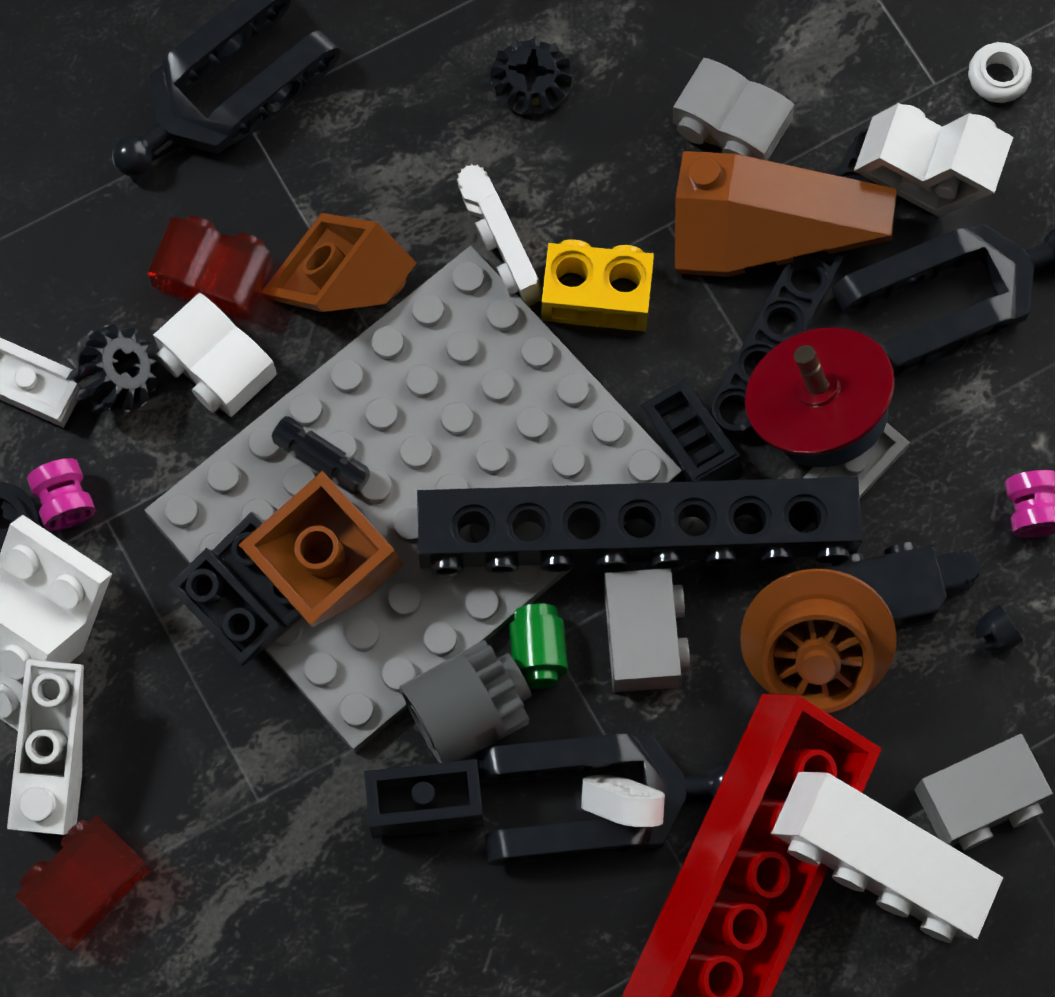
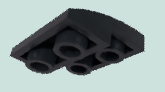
M252 511L213 550L206 547L168 586L241 665H245L303 617L239 546L243 540L265 522L257 513Z

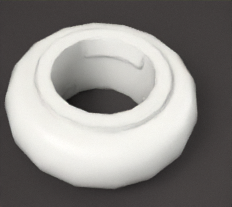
M996 42L985 45L974 54L969 63L968 77L972 88L980 97L990 102L1005 103L1016 100L1026 92L1031 83L1032 67L1028 57L1021 49L1010 43ZM995 63L1004 64L1012 70L1014 78L1007 82L996 81L988 75L986 67Z

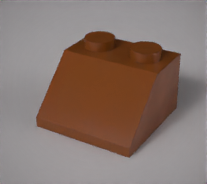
M323 471L239 544L312 627L363 602L404 565L391 545Z

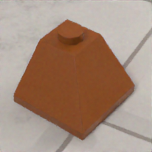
M321 213L261 294L267 300L321 312L387 304L392 297L396 296L403 289L406 277L416 265V262L378 222Z

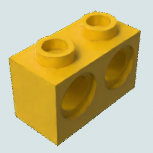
M564 240L560 244L548 243L541 321L646 332L654 254L643 253L642 249L631 245H618L612 249L591 247L588 243L580 240ZM575 273L580 275L585 281L579 286L568 287L563 285L558 279L564 274ZM625 278L633 281L637 288L630 292H620L614 289L611 283L617 279Z

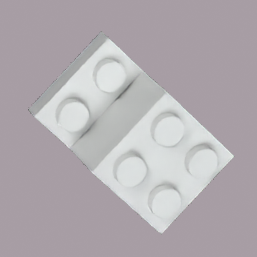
M24 515L10 524L0 552V719L17 731L26 659L71 663L84 651L112 573Z

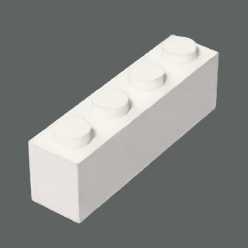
M798 772L771 834L790 844L787 852L793 857L814 866H819L820 862L835 870L832 878L836 882L859 892H864L866 888L879 896L876 902L878 906L901 917H908L909 914L922 921L921 931L948 943L952 942L954 936L978 939L1003 879L999 874L829 773Z

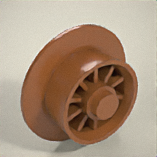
M830 569L796 571L776 579L763 588L750 603L745 613L740 637L742 655L746 666L755 680L771 694L800 695L826 713L844 709L874 689L890 669L897 643L895 622L883 598L862 580L850 574Z

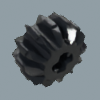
M116 324L105 325L96 331H90L80 338V341L77 342L78 347L72 350L67 358L76 369L69 373L66 380L78 383L81 388L75 400L91 399L92 414L103 413L107 410L111 417H120L130 412V410H137L147 403L150 399L149 393L153 392L160 383L151 373L157 369L160 362L148 358L146 353L151 342L137 343L135 328H125L120 331Z

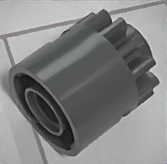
M485 640L399 686L402 697L419 731L438 763L462 761L529 724V717L523 708V701L532 697L520 669L509 653L496 658L492 647L488 646Z

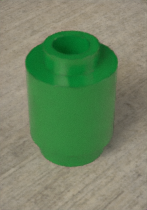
M529 604L517 608L514 611V621L509 625L512 658L520 669L529 688L544 689L553 687L558 684V678L568 673L564 620L558 617L557 608L550 604Z

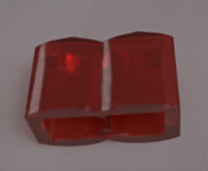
M188 216L187 219L172 217L148 274L151 286L166 294L191 301L200 292L225 315L250 320L272 268L271 252L265 248V244L260 239L246 233H237L236 236L220 234L216 232V227L212 223L197 216Z

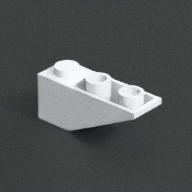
M26 659L7 829L62 835L76 832L82 781L84 665Z

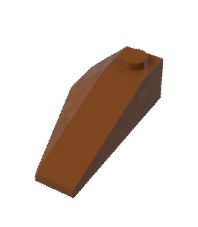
M683 151L676 192V274L731 277L746 273L745 268L776 261L777 266L793 263V257L819 251L833 254L891 241L898 194L897 189L738 154Z

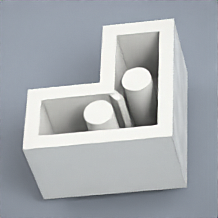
M897 103L872 117L854 172L878 185L896 188L897 195L937 217H941L995 193L1013 137L996 128L995 123L985 116L968 113L941 127L925 118V114L920 109Z

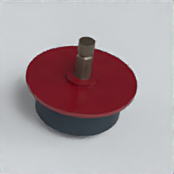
M819 328L799 333L774 347L754 369L745 393L747 416L753 429L761 439L772 447L783 451L789 458L798 463L813 467H831L844 464L868 451L882 435L888 419V408L894 393V371L883 348L873 339L860 332L845 328Z

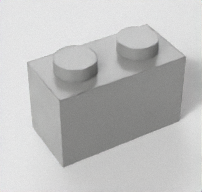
M671 568L605 573L604 596L613 693L678 688L681 671L690 670L688 639L678 638L676 618L685 617L683 586L672 584Z
M1022 733L921 779L914 789L938 838L950 846L960 843L963 851L974 848L994 837L990 828L1007 820L1010 821L1013 828H1016L1041 816L1043 811L1040 805L1053 794Z

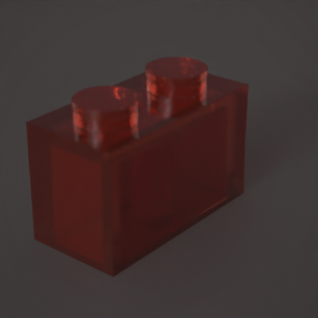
M98 815L89 823L86 820H81L75 824L61 840L60 844L64 848L48 863L42 860L35 864L21 879L20 885L23 888L14 896L70 951L151 871L148 865Z

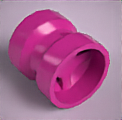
M64 458L51 461L34 469L27 477L33 496L40 498L42 503L39 514L46 530L57 531L71 528L88 520L96 512L90 494L83 491L80 483L84 477L76 459Z
M1035 470L1009 477L1005 481L1007 498L1014 503L1015 513L1011 516L1014 536L1030 538L1054 534L1055 471Z

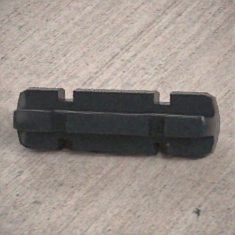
M285 416L279 421L271 435L274 444L288 453L292 450L295 451V458L318 473L323 471L330 480L336 478V481H338L337 485L350 494L356 495L363 489L370 477V470L367 466L355 458L348 460L344 451L312 430L306 433L303 429L304 425L292 417Z

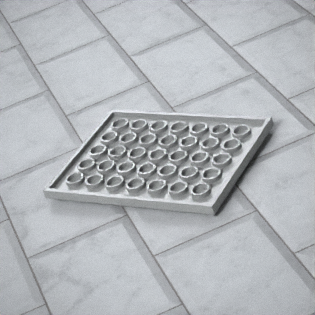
M470 245L145 509V513L189 564L206 547L213 550L251 511L257 513L266 521L319 474L295 458V451L292 450L288 453L274 444L271 437L272 432L279 421L285 416H290L304 425L303 429L306 433L312 430L344 451L348 460L355 458L368 467L370 477L363 489L356 495L350 494L338 486L336 478L331 481L391 545L404 565L363 602L314 627L302 617L264 649L348 747L356 753L408 709L400 692V685L483 640L487 642L514 619V611L517 608L532 604L569 572H547L541 569V565H521L518 571L506 574L489 573L486 571V567H464V571L456 575H436L431 573V568L420 569L417 490L664 483L678 480L681 477L682 470L516 293L509 296L501 277ZM586 520L576 521L568 528L574 537L582 540L590 539L599 532L593 523ZM533 522L521 523L513 531L519 539L524 541H534L544 533L543 529ZM468 524L460 530L459 536L466 542L477 543L484 540L489 532L480 524Z

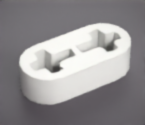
M593 775L583 778L581 808L618 824L633 827H654L663 824L665 794L627 778L611 775Z

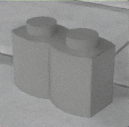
M703 58L673 106V123L677 126V131L685 139L695 144L707 142L720 147L722 153L738 154L768 161L793 120L795 104L780 93L759 83L747 80L728 66L708 58Z

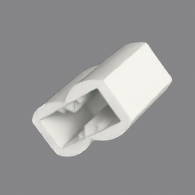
M200 292L153 335L159 351L155 354L158 361L174 377L178 378L183 373L196 384L192 388V392L213 413L220 408L228 416L232 417L277 375L272 359L248 335L237 328L213 302Z

